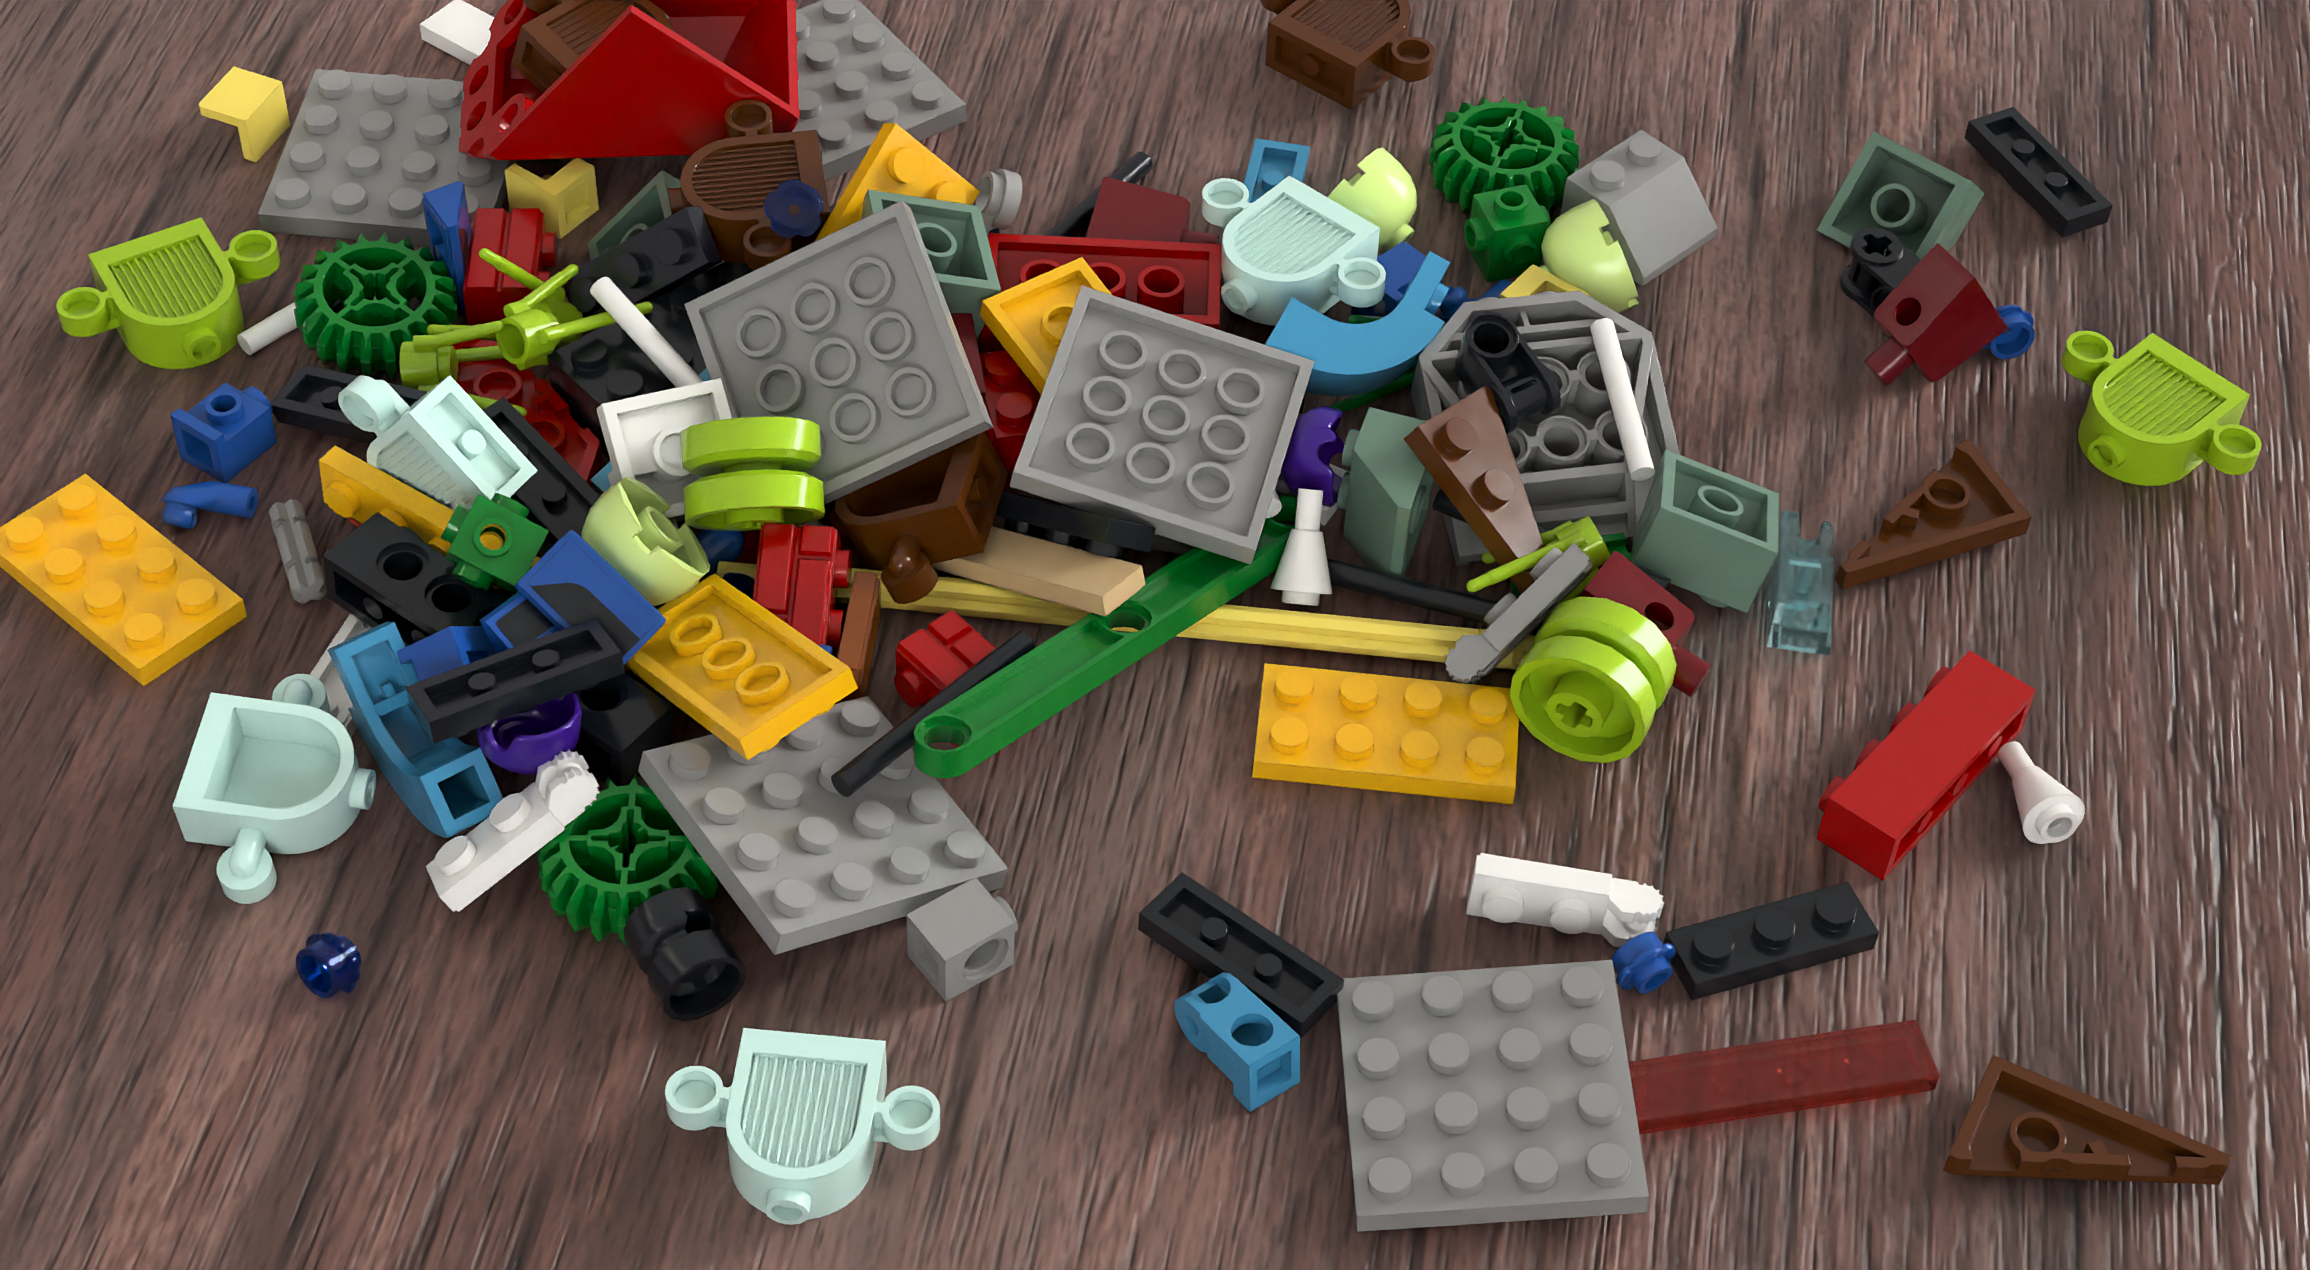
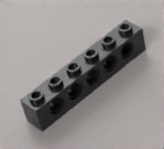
M378 512L323 555L327 598L372 628L387 621L395 622L406 647L449 626H482L480 620L511 598L512 595L505 590L494 589L491 586L488 591H483L460 580L452 574L456 565L446 560V556L424 543L412 529L406 526H398ZM624 673L600 682L593 688L575 692L582 714L579 740L573 752L577 751L579 755H582L589 766L588 772L593 773L596 778L605 784L609 777L616 786L629 785L635 774L638 778L641 776L638 769L643 751L673 744V705L651 686H643Z

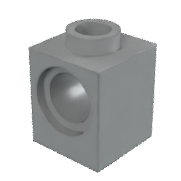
M976 877L906 915L908 957L945 1002L1014 964V936L1018 931L1016 917L1008 903L1000 896L993 898Z

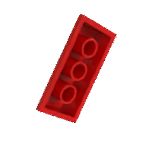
M988 233L987 235L1001 292L1082 257L1113 296L1219 330L1222 244ZM984 324L980 332V353L1006 350L989 327Z

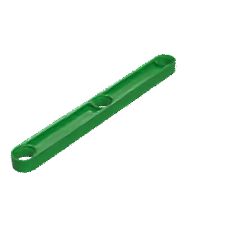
M1278 496L1282 505L1281 510L1276 516L1265 519L1251 565L1194 547L1145 578L1146 585L1109 615L1088 614L923 718L914 730L913 759L915 766L924 774L944 779L957 777L968 772L1276 571L1290 531L1295 529V526L1283 525L1281 522L1295 523L1298 496ZM1129 627L1139 631L1124 633L1112 630V628ZM937 742H950L960 747L951 750L933 749L928 745Z

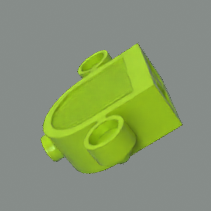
M200 217L88 254L97 289L91 287L71 289L60 296L56 308L62 329L71 336L91 337L116 328L128 350L137 359L148 365L164 369H188L202 366L222 357L237 344V335L244 330V316L237 287L267 277L279 268L280 255L277 241L272 234L266 231L250 230L235 236L229 244V250L222 251L204 220Z
M2078 331L2068 337L2061 357V364L2070 375L2092 388L2078 429V441L2084 455L2097 469L2126 483L2141 486H2160L2182 479L2203 461L2209 463L2217 470L2230 475H2243L2254 468L2262 447L2261 440L2254 431L2239 425L2250 396L2249 393L2154 333H2151L2119 359L2113 357L2114 348L2112 343L2105 336L2097 332Z

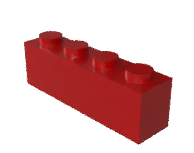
M1969 651L1952 669L1943 666L1930 681L1924 698L1919 704L1915 705L1912 702H1908L1894 719L1889 735L1882 742L1876 738L1872 739L1859 755L1854 771L1846 779L1840 775L1835 777L1827 786L1818 804V809L1823 811L1824 814L1816 839L1883 881L1996 760L1999 749L2004 744L2012 742L2022 732L2036 689L1972 651Z

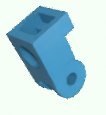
M1223 972L1175 1000V1016L1184 1035L1195 1048L1207 1053V1057L1233 1082L1234 1097L1249 1112L1300 1083V1035L1230 973Z

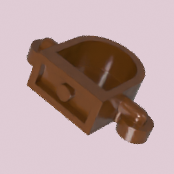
M522 0L528 8L539 13L540 16L521 26L511 64L544 93L630 5L638 8L671 30L672 24L666 12L649 0Z
M1260 0L1265 9L1277 15L1268 22L1265 65L1350 110L1354 109L1392 76L1411 83L1429 77L1433 71L1435 56L1433 45L1423 38L1408 36L1411 15L1408 0Z
M747 99L733 103L726 110L727 138L709 143L694 152L682 168L680 176L681 187L668 188L671 215L685 207L701 206L721 260L746 263L749 268L755 271L815 242L830 216V208L817 131L807 130L773 134L771 109L761 101Z
M984 431L836 499L830 514L831 525L833 528L838 529L841 541H853L867 566L873 570L882 571L881 581L894 602L898 604L912 603L930 593L938 581V576L931 564L984 552L1008 472Z

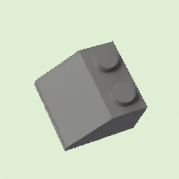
M1643 130L1638 131L1566 178L1560 215L1573 207L1595 199L1610 223L1602 227L1603 232L1608 231L1614 242L1618 240L1633 280L1641 286H1644L1717 235L1718 227L1684 157Z

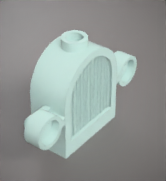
M1291 176L1285 178L1253 203H1249V191L1240 181L1220 178L1212 180L1204 186L1202 191V215L1209 223L1225 229L1222 237L1221 297L1225 305L1235 314L1254 322L1276 326L1292 297L1321 314L1325 313L1340 300L1358 308L1370 307L1382 300L1385 290L1386 272L1384 267L1377 262L1380 233L1378 226Z
M365 375L355 378L338 395L339 406L345 416L358 428L374 432L377 435V438L368 447L367 463L455 511L458 504L471 509L478 494L489 500L492 499L494 493L510 498L538 471L450 375L411 406L386 381L375 380Z
M295 674L283 679L275 687L272 700L211 692L173 803V809L185 841L231 847L219 858L216 870L223 892L234 902L241 904L255 903L264 899L272 892L277 881V874L269 852L300 854L322 848L348 830L357 818L360 809L368 810L372 805L376 790L375 770L359 768L349 733L340 721L329 714L330 704L325 687L318 678L312 675Z
M743 1028L733 1082L730 1087H724L719 1075L703 1066H689L678 1070L669 1078L665 1087L667 1113L675 1125L693 1131L703 1130L710 1126L726 1128L730 1171L738 1191L751 1205L766 1213L769 1218L788 1225L800 1224L809 1219L832 1214L852 1202L864 1189L870 1178L877 1142L890 1143L902 1150H919L930 1145L937 1138L940 1131V1105L935 1095L929 1090L919 1086H904L892 1091L884 1100L887 1085L886 1041Z

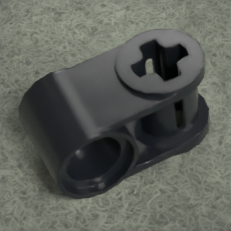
M1879 227L1860 229L1854 234L1851 241L1850 250L1853 258L1851 264L1844 268L1842 272L1840 286L1846 296L1856 301L1873 317L1875 309L1921 260L1903 245L1892 232Z
M1493 312L1480 313L1469 320L1455 360V372L1470 394L1485 385L1489 387L1493 393L1506 434L1513 432L1518 422L1535 414L1550 415L1557 412L1561 404L1557 382L1551 371L1539 361L1518 332L1516 325L1508 317Z

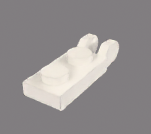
M568 749L566 752L561 751L559 755H555L552 761L539 766L535 783L533 782L520 793H514L503 798L492 809L490 816L465 836H457L449 840L438 851L435 859L426 865L438 896L453 912L456 910L460 912L564 831V827L583 813L587 805L592 806L593 800H597L596 794L599 793L597 789L599 784L593 773L588 772L589 766L582 755H579L577 751L571 752Z
M1480 853L1475 861L1466 915L1485 917L1500 923L1519 922L1553 927L1567 934L1582 932L1601 934L1612 946L1621 947L1627 941L1642 933H1656L1655 920L1657 917L1660 918L1664 902L1662 901L1663 895L1659 894V890H1655L1653 885L1647 886L1646 883L1639 885L1636 881L1612 878V874Z

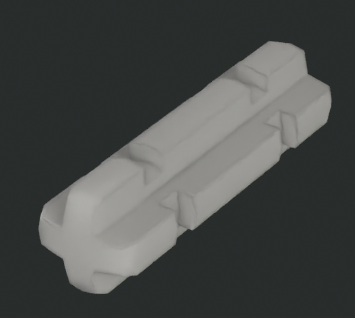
M289 499L285 503L275 502L269 510V515L286 576L289 580L292 597L302 604L307 603L311 599L321 600L326 594L325 579L321 565L318 562V555L306 521L303 505L296 499Z

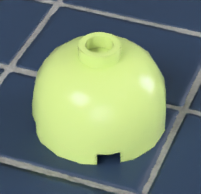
M1383 147L1373 151L1357 165L1365 172L1363 176L1358 173L1350 181L1343 179L1328 196L1329 199L1380 228L1378 255L1384 250H1390L1402 241L1408 242L1415 230L1408 223L1417 209V192L1411 176L1400 162Z
M1592 199L1573 207L1557 217L1546 230L1541 244L1544 265L1539 267L1587 292L1591 298L1617 313H1621L1639 305L1636 299L1638 297L1637 289L1618 240L1614 242L1608 231L1603 232L1602 227L1610 223L1598 202Z
M624 477L616 485L609 487L590 508L581 532L582 538L652 606L672 602L694 588L699 583V580L709 571L710 564L708 558L688 525L684 523L677 530L669 519L663 515L671 506L661 496L645 484L631 477Z

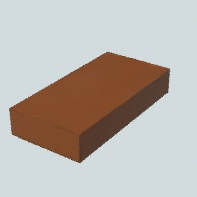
M855 572L837 659L850 667L858 689L837 703L865 697L867 693L881 622L880 579L874 573Z

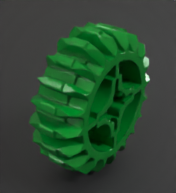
M1503 96L1500 102L1491 103L1486 98L1481 97L1477 106L1462 103L1458 112L1446 113L1444 121L1437 125L1436 133L1432 136L1428 163L1431 166L1430 174H1432L1434 179V188L1444 192L1445 202H1459L1462 213L1471 211L1473 194L1526 184L1538 205H1543L1549 214L1551 207H1562L1566 178L1578 171L1580 154L1578 153L1579 145L1574 140V130L1564 127L1563 117H1548L1546 106L1534 109L1528 107L1526 99L1516 104L1509 103Z
M360 232L355 244L348 245L337 238L333 253L317 250L314 264L303 265V272L300 275L301 282L296 283V289L294 290L295 323L299 327L300 333H302L307 349L317 350V356L320 357L323 365L337 361L338 368H340L342 373L346 374L354 368H360L363 375L370 377L374 370H385L388 376L393 379L397 368L400 367L399 360L402 342L413 341L414 335H429L427 327L431 324L455 325L458 318L456 286L453 284V279L449 278L444 261H434V256L431 254L429 247L414 250V245L411 243L409 236L397 244L391 243L386 232L383 233L379 241H367ZM414 297L421 303L415 312L408 307V302ZM339 299L344 303V309L336 314L331 308Z
M636 774L630 784L625 786H616L608 777L604 790L596 794L597 800H593L592 806L587 805L583 813L564 827V831L537 852L539 868L541 869L539 871L541 889L545 891L546 897H549L550 906L555 911L556 917L567 916L568 923L571 924L574 933L591 927V933L595 936L598 943L613 932L618 933L619 938L627 946L623 930L628 918L639 905L656 894L669 889L687 887L698 890L705 899L715 898L718 888V878L651 788L643 786V783Z

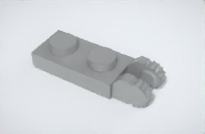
M1575 543L1564 553L1557 547L1548 552L1530 572V575L1536 581L1518 599L1511 592L1508 593L1485 616L1484 621L1489 627L1481 635H1463L1455 643L1456 647L1449 649L1450 652L1448 655H1445L1447 659L1444 664L1447 665L1445 670L1449 672L1448 674L1451 678L1453 677L1452 680L1454 682L1474 685L1477 681L1481 682V676H1487L1592 572L1593 566L1590 558Z

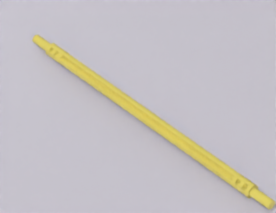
M719 561L717 575L735 588L754 589L757 564ZM852 568L849 589L838 588L837 603L849 604L855 572L877 574L880 579L881 608L941 614L952 610L961 616L1071 626L1091 613L971 579L938 576L935 587L926 596L912 603L898 604L893 601L881 581L882 571ZM1224 604L1176 635V637L1444 663L1447 659L1445 655H1448L1450 652L1449 649H1454L1456 647L1455 643L1463 635H1481L1486 629ZM1116 627V628H1112V630H1115V631H1125V632H1138V631H1139V630H1137V629L1129 628V627ZM1528 635L1495 668L1517 670L1524 655L1533 647L1534 636Z

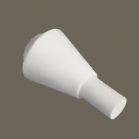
M1298 488L1295 529L1290 531L1270 587L1271 589L1282 590L1281 602L1318 606L1320 594H1332L1323 532L1320 531L1323 501L1322 490Z
M2012 741L2004 744L1998 751V758L2012 778V786L2025 837L2037 844L2056 843L2070 837L2084 818L2085 805L2083 801L2040 767L2035 766L2019 742Z

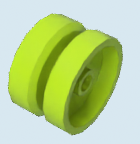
M741 417L709 421L692 425L680 431L682 468L702 477L684 488L685 525L714 531L761 530V525L765 523L794 524L798 526L824 518L823 481L803 472L812 468L821 460L820 428L818 424L810 420L792 417Z
M1580 596L1559 603L1546 616L1534 637L1533 647L1524 655L1512 677L1510 698L1516 716L1528 731L1554 751L1579 761L1609 763L1628 758L1642 744L1653 722L1655 711L1662 705L1673 684L1677 664L1671 644L1657 626L1639 612L1607 598Z

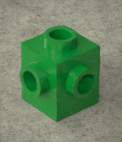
M1526 184L1473 194L1470 219H1467L1464 223V238L1470 254L1487 283L1518 277L1532 264L1538 267L1541 266V244L1546 230L1551 225L1550 217L1546 208L1543 205H1538Z
M494 493L491 500L478 494L471 509L458 504L441 539L451 543L445 559L456 565L452 572L454 576L483 591H488L493 583L515 595L518 590L514 586L528 572L549 530L526 519L530 510L519 502L499 493ZM488 534L494 535L500 540L502 547L496 550L488 549L481 543L480 537Z

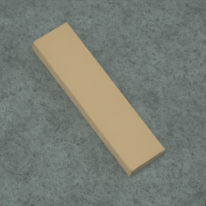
M991 527L983 553L931 564L934 570L1102 616L1109 615L1146 585L1142 565L996 527Z

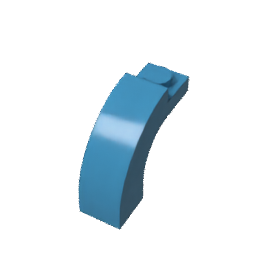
M1429 251L1397 307L1385 317L1369 323L1350 324L1333 320L1292 297L1265 345L1315 361L1305 392L1324 396H1350L1363 394L1390 384L1416 364L1419 355L1436 337L1445 321L1434 315L1449 290L1440 281L1450 262Z
M387 621L327 650L353 704L348 710L387 781L422 825L438 836L449 838L487 819L492 809L503 799V796L481 747L467 745L457 737H451L434 744L411 710L405 686L417 683L418 676L413 664L400 663L397 651L406 646L395 622Z

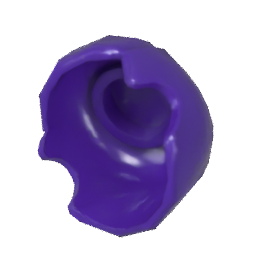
M1322 406L1310 409L1297 418L1281 468V476L1289 490L1298 495V488L1322 490V505L1332 507L1337 503L1342 478L1333 472L1330 467V460L1334 455L1342 453L1345 444L1336 433L1343 414L1338 409Z
M573 692L565 695L563 699L551 700L536 706L528 712L513 714L474 730L483 753L492 763L522 775H537L538 767L548 761H552L555 755H559L561 751L566 752L568 749L571 752L574 751L579 740L582 711L577 694Z

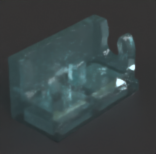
M1781 511L1778 526V554L1769 569L1766 647L1829 655L1832 636L1834 557L1830 556L1834 532L1829 521H1824L1821 524L1819 537L1813 540H1804L1797 536L1800 534L1799 512Z

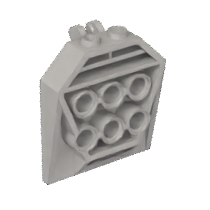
M1544 291L1530 296L1501 299L1486 297L1477 301L1464 302L1418 357L1411 388V396L1417 419L1427 421L1470 395V392L1458 379L1455 372V360L1469 320L1477 314L1485 312L1499 313L1508 317L1516 325L1518 332L1539 361L1551 371L1557 382L1561 397L1560 408L1557 412L1550 415L1535 414L1518 422L1516 429L1506 434L1536 524L1552 530L1569 520L1574 523L1589 516L1600 535L1624 532L1626 537L1625 544L1633 543V537L1655 474L1645 481H1634L1631 479L1590 331V325L1602 318L1611 319L1614 323L1656 473L1665 449L1679 454V449L1652 332L1581 291L1559 293ZM1434 480L1436 491L1438 492L1440 486ZM1443 514L1456 566L1469 565V562L1482 560L1483 553L1487 552L1488 549L1469 524Z

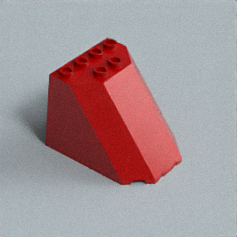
M508 0L498 10L489 28L491 36L488 45L480 56L473 59L463 79L464 100L462 101L460 128L462 129L458 151L467 157L492 160L692 155L709 143L727 138L726 110L733 103L747 99L761 101L771 109L773 134L792 132L800 117L798 102L799 73L797 69L798 38L796 36L797 3L795 0H649L666 12L671 21L672 30L633 5H630L542 93L511 64L521 26L540 16V14L528 8L522 0Z

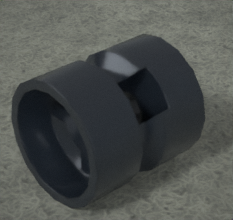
M687 887L666 890L652 896L639 905L628 918L623 930L625 942L640 969L648 976V984L663 1011L670 1018L682 1021L700 1019L721 1009L741 990L746 979L745 966L730 940L721 932V924L705 897L698 890Z

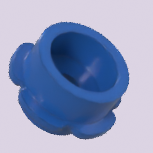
M2018 305L1997 307L1995 309L2008 328L1985 345L1983 349H1990L1992 354L2000 359H2012L2020 356L2029 349L2034 341L2033 317L2030 312L2023 311Z
M1645 932L1630 939L1611 958L1614 970L1618 974L1616 983L1624 990L1635 987L1640 994L1656 990L1668 981L1673 974L1670 964L1671 959L1676 954L1674 946L1669 943L1663 944L1655 932Z

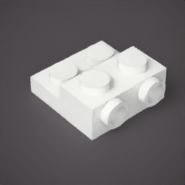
M721 378L603 403L596 409L613 468L607 474L610 486L616 485L624 477H631L645 484L671 506L663 515L669 519L677 530L679 529L677 522L685 520L684 488L693 481L702 478L682 468L680 431L692 425L732 418Z

